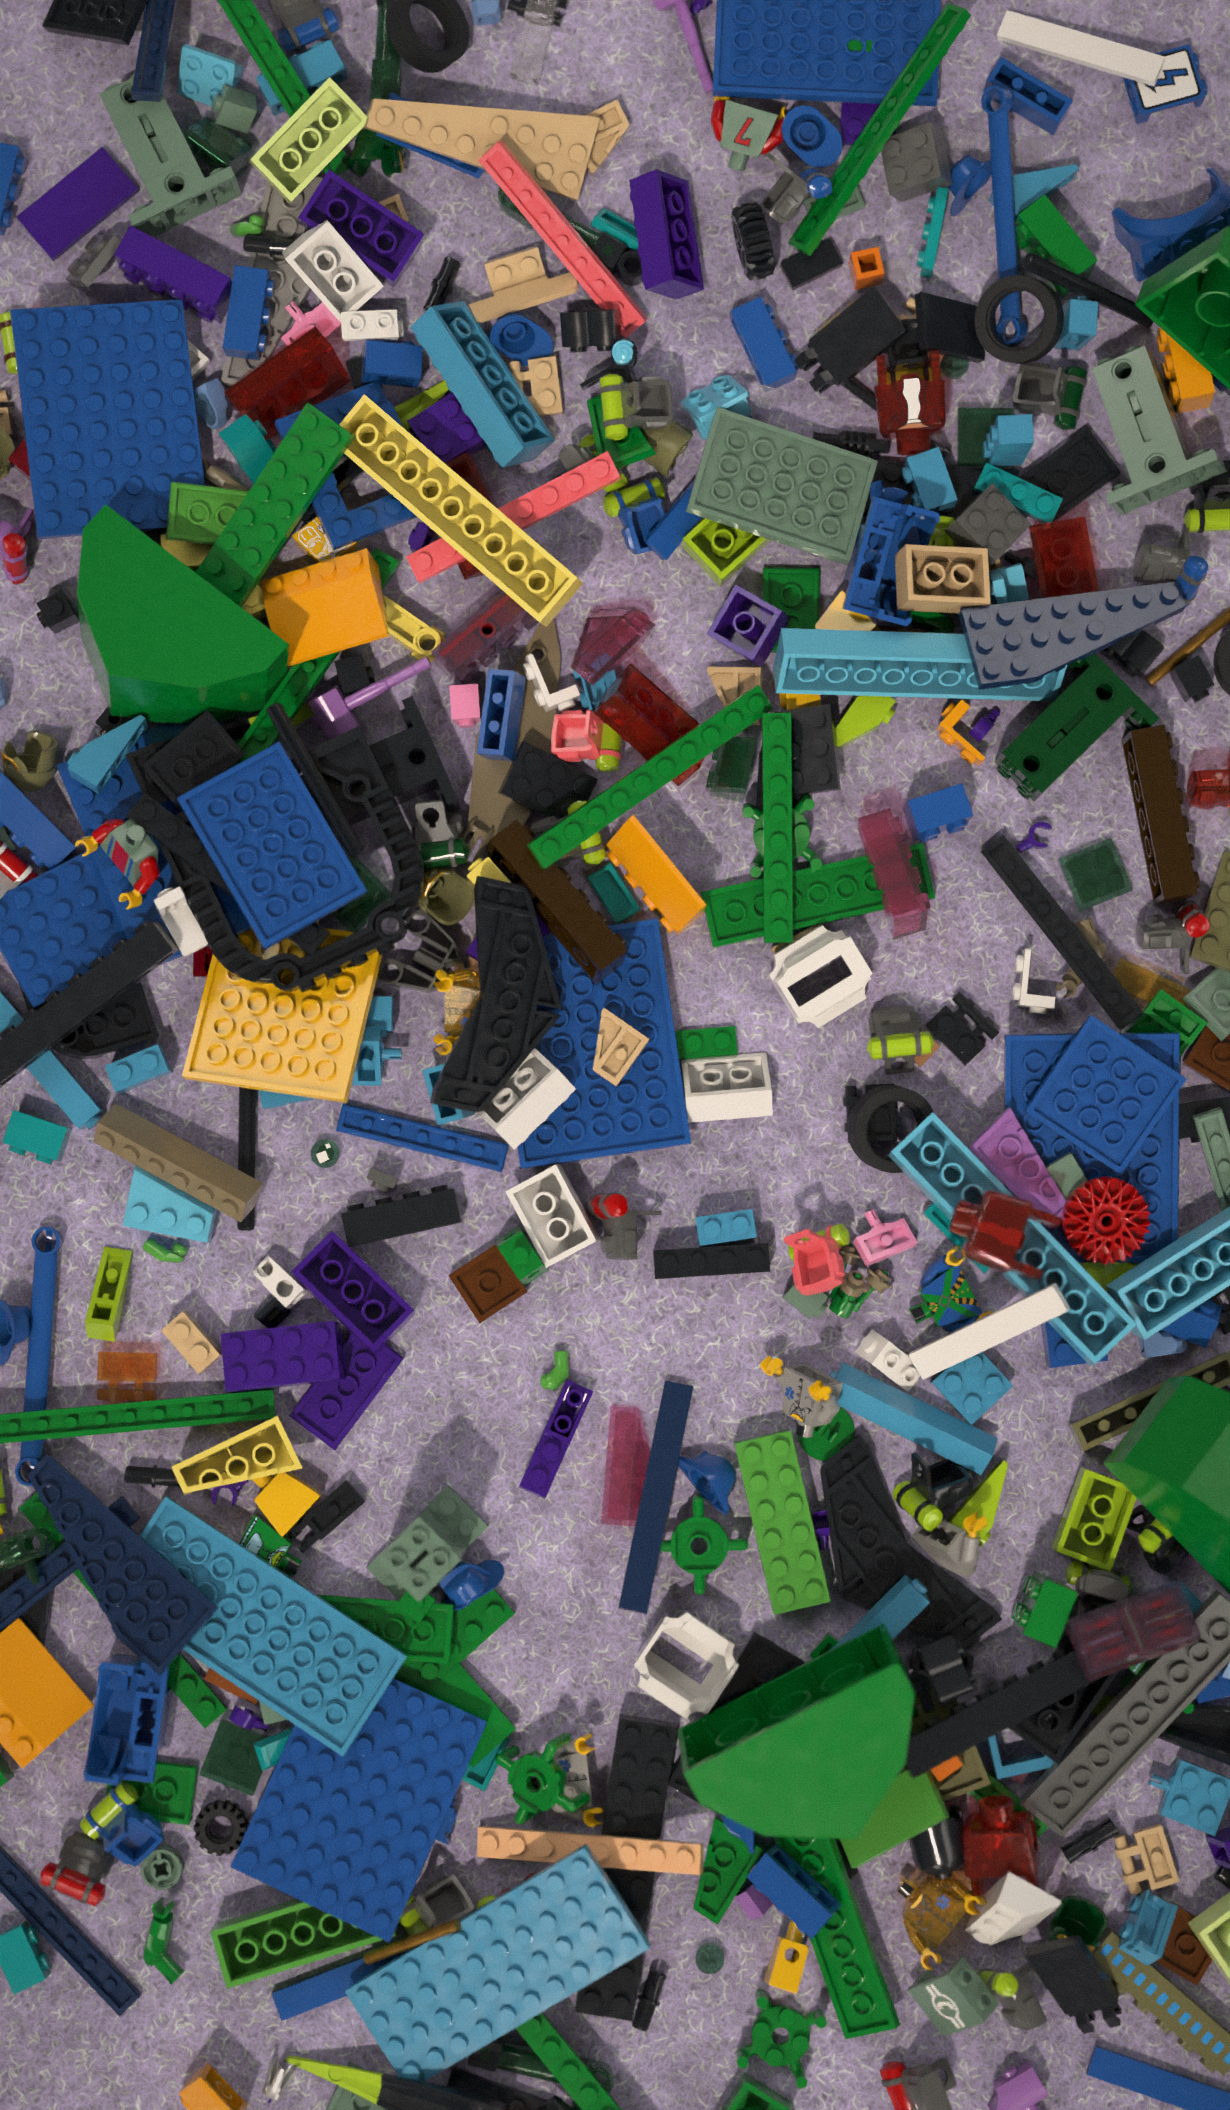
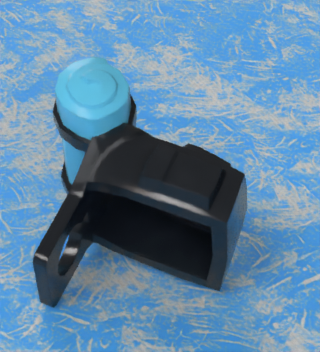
M628 340L617 341L611 350L613 365L580 384L582 390L584 391L600 382V378L607 374L622 376L623 382H637L633 367L636 365L637 354L639 353L635 343Z

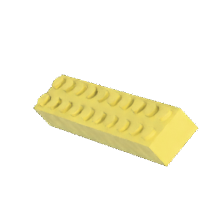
M365 394L339 424L355 435V438L344 454L542 625L547 627L582 586L583 582Z

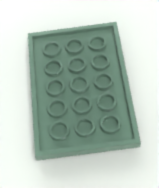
M717 407L685 512L848 565L878 460Z

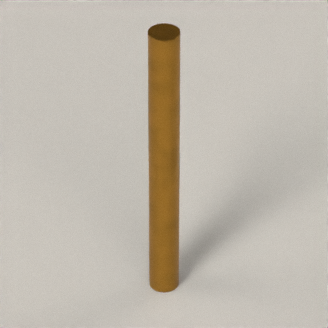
M1230 607L1145 678V681L1151 687L1154 686L1174 667L1178 666L1230 622Z
M454 1919L365 1953L363 1960L369 1965L461 1930V1922L459 1919Z

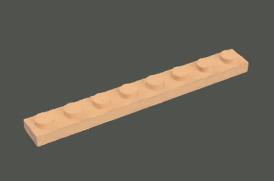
M492 1826L478 1827L477 1857L555 1863L587 1844L601 1867L693 1875L703 1874L704 1843Z

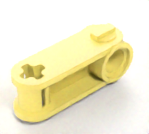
M383 595L389 637L411 651V656L417 660L426 656L430 662L440 657L439 653L443 651V645L447 641L444 638L446 634L433 625L431 627ZM432 639L436 642L434 648L429 651L423 650L421 648L422 642Z

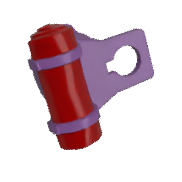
M30 508L17 527L0 519V560L3 561V570L7 579L16 585L23 583L27 579L29 571L25 540L34 525V511Z

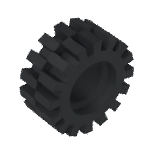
M219 1799L213 1803L210 1802L196 1817L194 1832H196L195 1840L200 1842L199 1847L202 1850L204 1848L208 1850V1854L217 1853L216 1856H222L224 1853L226 1855L231 1854L232 1851L239 1848L248 1829V1818H245L246 1813L244 1810L239 1809L237 1803H230L231 1800L221 1801ZM222 1816L229 1819L232 1824V1832L228 1837L218 1838L212 1834L210 1824L214 1818Z

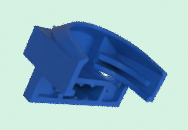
M1214 168L1206 169L1210 176L1212 192L1208 193L1209 200L1191 211L1162 219L1137 218L1120 207L1112 211L1115 236L1130 253L1133 275L1138 282L1148 279L1216 233L1230 226V186Z
M872 496L865 525L860 524L852 556L845 573L844 580H848L849 584L842 609L908 626L912 621L911 611L897 610L895 555L906 544L929 545L934 528L940 520L939 513Z
M116 1653L110 1659L103 1661L98 1667L99 1675L95 1708L83 1775L85 1781L119 1785L123 1779L153 1783L155 1781L158 1752L164 1746L171 1696V1688H167L170 1666L162 1675H158L138 1656Z

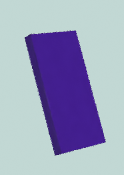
M101 147L16 218L54 262L135 196L139 190L107 151Z
M351 1333L342 1345L346 1380L313 1384L289 1416L333 1450H336L404 1359L403 1356L387 1344L374 1355Z

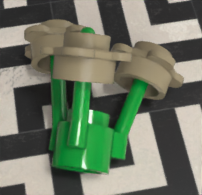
M851 1243L841 1247L839 1250V1254L843 1259L844 1270H846L847 1264L856 1265L857 1258L861 1259L860 1254L856 1252V1247L852 1246ZM879 1267L877 1270L868 1268L869 1274L866 1278L857 1271L845 1272L843 1276L844 1283L835 1287L830 1295L832 1302L829 1309L843 1318H849L852 1311L858 1312L862 1303L874 1290L882 1294L888 1288L893 1289V1286L889 1283L891 1277L888 1275V1272L886 1270L883 1271Z

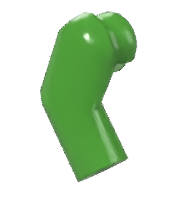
M251 215L249 223H233L230 226V233L234 237H245L247 234L259 235L263 231L264 219L257 215Z
M152 1238L146 1240L143 1245L144 1251L163 1262L180 1263L185 1259L184 1256L188 1252L187 1248L180 1243H175L170 1250Z
M554 1351L555 1367L548 1374H543L540 1378V1384L544 1389H558L568 1378V1351Z

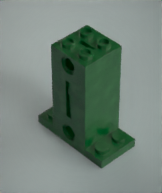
M1096 654L1083 660L1078 659L1067 665L1070 671L1075 674L1079 672L1081 675L995 760V763L998 765L996 770L1006 780L1011 778L1018 785L1016 787L1018 793L1026 800L1031 798L1035 802L1121 716L1126 719L1124 723L1130 731L1151 727L1159 719ZM1096 693L1101 694L1104 700L1099 699ZM1023 764L1030 765L1033 772L1025 770Z

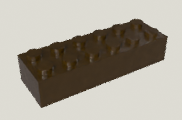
M1165 725L1132 730L1121 741L1153 903L1156 906L1188 900L1198 893L1197 888H1200V878L1198 872L1193 871L1192 866L1195 853L1192 843L1188 844L1186 832H1189V822L1187 816L1182 815L1181 804L1184 803L1183 792L1180 787L1177 788L1175 777L1178 776V767L1176 760H1171L1169 750L1173 746L1170 732H1166Z
M516 819L490 839L487 857L493 861L511 883L528 889L536 915L549 928L551 933L594 984L597 985L623 964L628 951L626 948L627 943L619 933L616 932L614 934L607 926L609 924L608 920L600 911L595 912L589 905L590 900L585 892L581 889L577 890L571 884L572 879L564 868H558L554 863L546 869L541 868L527 846L535 838L533 831L528 825H521Z

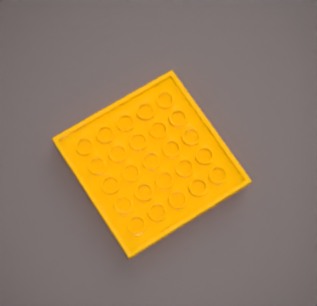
M253 929L238 934L249 951L264 960L281 953L294 954L300 958L308 955L286 938L264 950ZM326 929L329 932V936L318 950L355 932ZM378 952L367 956L368 962L354 968L352 964L342 968L343 973L330 980H327L326 977L315 981L316 987L301 993L300 989L286 992L278 989L274 984L255 983L240 978L227 970L213 954L182 1076L187 1080L347 1103L382 955H379ZM291 969L285 970L281 975L284 985L290 984L294 979V972Z

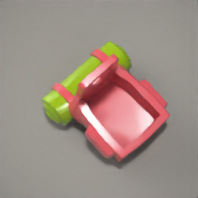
M605 709L601 711L600 715H596L592 710H586V714L582 710L562 711L561 714H555L552 728L551 753L554 757L564 762H581L582 759L596 760V768L601 771L614 772L619 770L624 713L617 709Z
M843 1223L829 1225L826 1229L818 1232L805 1229L783 1238L784 1243L788 1244L789 1256L794 1261L792 1275L795 1288L802 1295L808 1296L826 1292L844 1283L843 1276L845 1275V1270L839 1250L841 1247L849 1244L850 1234Z

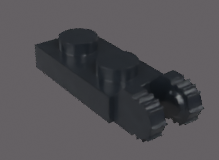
M346 1480L302 1518L303 1521L287 1535L292 1539L296 1538L307 1525L312 1529L315 1535L305 1540L299 1548L304 1553L316 1541L322 1540L366 1501L350 1482Z

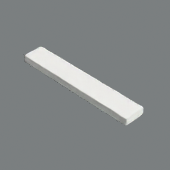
M1009 10L1006 11L997 33V39L1154 87L1165 62L1164 56Z
M1053 1283L912 1351L909 1357L922 1379H926L1067 1312L1070 1307L1057 1284Z

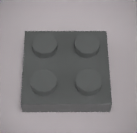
M114 235L93 236L85 245L86 253L81 259L76 258L67 270L69 275L65 279L73 286L88 288L112 258L121 241Z

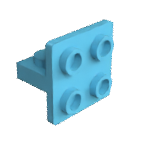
M184 44L181 51L177 94L212 106L215 94L220 95L223 85L236 88L243 77L244 67L237 65L234 60Z
M730 375L716 377L711 381L710 385L690 392L687 398L681 401L682 407L689 412L698 434L703 440L708 437L717 407L743 416L752 413L746 397L749 396L747 390Z
M1018 563L989 570L990 605L1029 600L1022 564Z

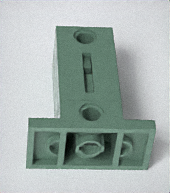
M133 74L129 80L121 84L115 83L108 86L104 92L100 93V96L152 201L150 205L144 204L135 208L133 213L128 216L134 228L152 237H156L242 194L231 166L217 168L208 177L204 178L163 93L161 102L132 100Z
M1140 345L1130 347L1124 351V355L1117 358H1105L1098 362V366L1091 368L1132 481L1129 485L1128 483L1118 484L1111 489L1112 492L1105 494L1109 505L1120 516L1227 472L1223 460L1214 449L1210 451L1209 449L1199 450L1191 458L1156 359L1145 345L1142 347Z
M448 1485L366 1568L397 1600H400L404 1593L408 1591L419 1602L462 1559L468 1546L489 1525Z

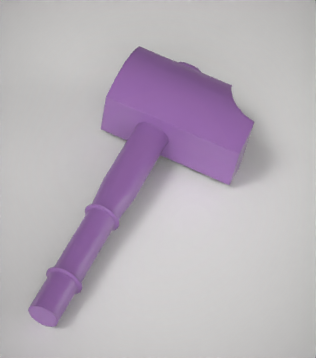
M653 0L658 11L675 8L705 93L713 91L712 73H710L687 0Z
M426 656L346 698L338 685L318 694L308 701L314 713L311 716L317 729L322 727L328 739L335 738L357 726L361 727L352 710L378 697L388 689L391 690L392 687L412 676L418 675V673L431 667V662Z
M1029 2061L1017 2068L1015 2066L1007 2068L1003 2071L1002 2077L992 2082L994 2095L988 2104L990 2110H1040L1037 2102L1049 2096Z

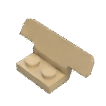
M533 246L483 262L493 297L468 305L477 322H486L573 294L578 290V283L571 272L548 279L538 247Z

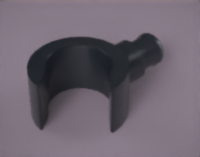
M1008 552L1005 556V560L1009 561L1011 565L1022 564L1025 579L1029 576L1035 581L1043 571L1041 566L1028 556L1021 558L1011 552Z

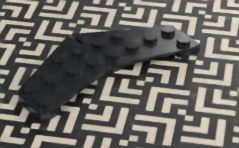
M477 876L474 887L480 996L433 1087L430 1100L431 1104L471 1112H481L490 1104L561 1016L536 1010L537 1004L562 1009L530 892L521 885Z
M860 1434L822 1463L820 1477L827 1522L830 1528V1541L839 1595L860 1578L863 1580L860 1585L842 1598L843 1600L870 1610L906 1574L912 1581L917 1578L927 1588L926 1595L930 1602L906 1626L907 1628L935 1640L948 1634L952 1635L953 1639L958 1638L962 1647L966 1648L1002 1620L991 1605L907 1544L871 1450Z

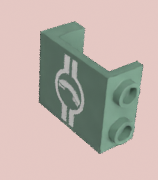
M960 1957L947 1973L937 1977L931 1970H925L907 1989L943 2037L985 2023L1000 2004L964 1957Z

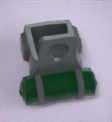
M1029 362L1027 365H1021L1015 383L1013 406L1023 414L1040 416L1043 413L1054 416L1053 424L1059 429H1075L1077 420L1080 417L1079 411L1084 388L1087 385L1086 378L1088 372L1076 366L1066 367L1064 371L1063 367L1058 366V369L1054 370L1050 369V365L1044 363Z
M443 800L417 802L415 804L417 819L412 823L411 833L420 850L424 868L448 865L457 867L458 864H466L469 848L464 839H459L464 829L462 815H459L458 811L445 812ZM427 808H434L438 811L436 813L423 814V811Z

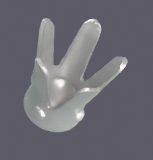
M278 2056L275 2057L273 2066L270 2059L267 2081L261 2091L269 2098L268 2103H271L272 2099L277 2101L283 2100L286 2087L298 2072V2070L293 2072L296 2067L295 2065H291L286 2071L283 2068L279 2069Z

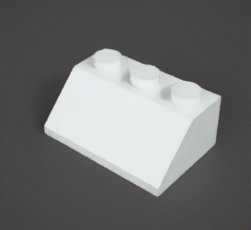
M328 220L303 233L282 252L285 260L340 323L341 312L358 310L384 287Z
M534 1048L483 1111L477 1113L515 1150L561 1103L568 1099L569 1095L576 1088L552 1063Z
M766 1052L681 1060L688 1123L773 1115L772 1088Z
M556 1164L506 1191L546 1268L600 1240L593 1223L561 1164Z
M1008 1872L982 1895L986 1900L985 1905L975 1903L974 1907L980 1914H971L965 1931L972 1934L977 1941L985 1944L988 1943L989 1945L1027 1934L1059 1907L1061 1901Z

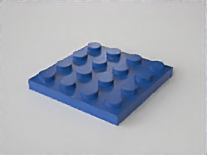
M1089 1014L1024 1111L1121 1175L1187 1079Z

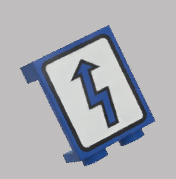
M1190 44L1156 53L1157 55L1164 56L1165 62L1155 87L1122 77L1136 124L1147 122L1152 113L1194 102L1195 108L1201 107L1207 95V86L1204 79H1200L1198 73L1199 60L1197 54L1192 53Z

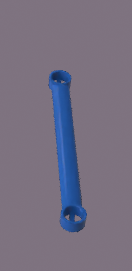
M990 86L984 91L981 104L983 110L988 113L998 280L1008 276L1018 275L1008 111L1011 109L1013 97L1009 89L1005 87ZM997 92L1001 104L1000 108L994 111L991 100ZM1015 292L1001 301V320L996 327L997 336L1007 345H1018L1025 340L1027 335V325L1021 319L1019 292ZM1010 322L1013 323L1015 328V337L1012 341H1009L1006 336V327Z
M52 1227L39 1228L35 1231L31 1240L35 1255L23 1412L47 1410L57 1255L62 1246L60 1232ZM44 1230H46V1240H52V1232L56 1237V1245L52 1251V1242H46L44 1252L37 1245V1238ZM44 1440L21 1442L20 1461L16 1465L15 1476L22 1485L33 1486L30 1479L28 1481L23 1479L21 1467L24 1462L29 1460L30 1470H33L36 1467V1463L38 1464L43 1459Z

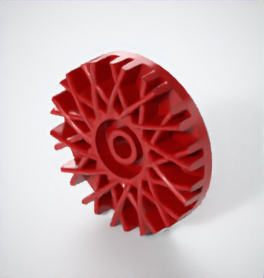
M1097 1177L1082 1183L1070 1194L1062 1212V1229L1069 1245L1086 1260H1091L1093 1263L1101 1262L1104 1265H1107L1108 1262L1115 1264L1114 1261L1116 1260L1125 1261L1126 1256L1132 1257L1131 1253L1135 1249H1141L1139 1244L1145 1243V1233L1149 1234L1147 1227L1150 1226V1221L1148 1220L1150 1211L1147 1209L1148 1205L1144 1201L1143 1196L1131 1184L1115 1177ZM1109 1216L1108 1221L1102 1224V1218Z

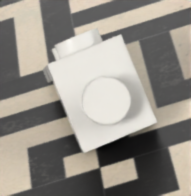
M397 309L341 312L340 314L343 341L386 339L387 342L398 343L399 338H403V322L397 319Z
M533 653L528 654L524 659L525 664L522 667L528 681L532 680L536 690L533 691L538 706H543L545 712L556 708L564 711L575 706L574 701L580 696L576 684L549 694Z
M180 886L176 889L170 887L161 891L157 895L158 898L154 900V903L182 955L186 957L207 946L206 938L190 910Z
M1025 948L1022 951V955H1017L1015 971L1020 972L1019 983H1014L1013 1000H1017V1007L1029 1008L1030 1014L1046 1015V1010L1051 1011L1054 1009L1055 997L1027 994L1031 949Z
M873 1329L862 1339L855 1353L907 1392L920 1377L910 1357Z

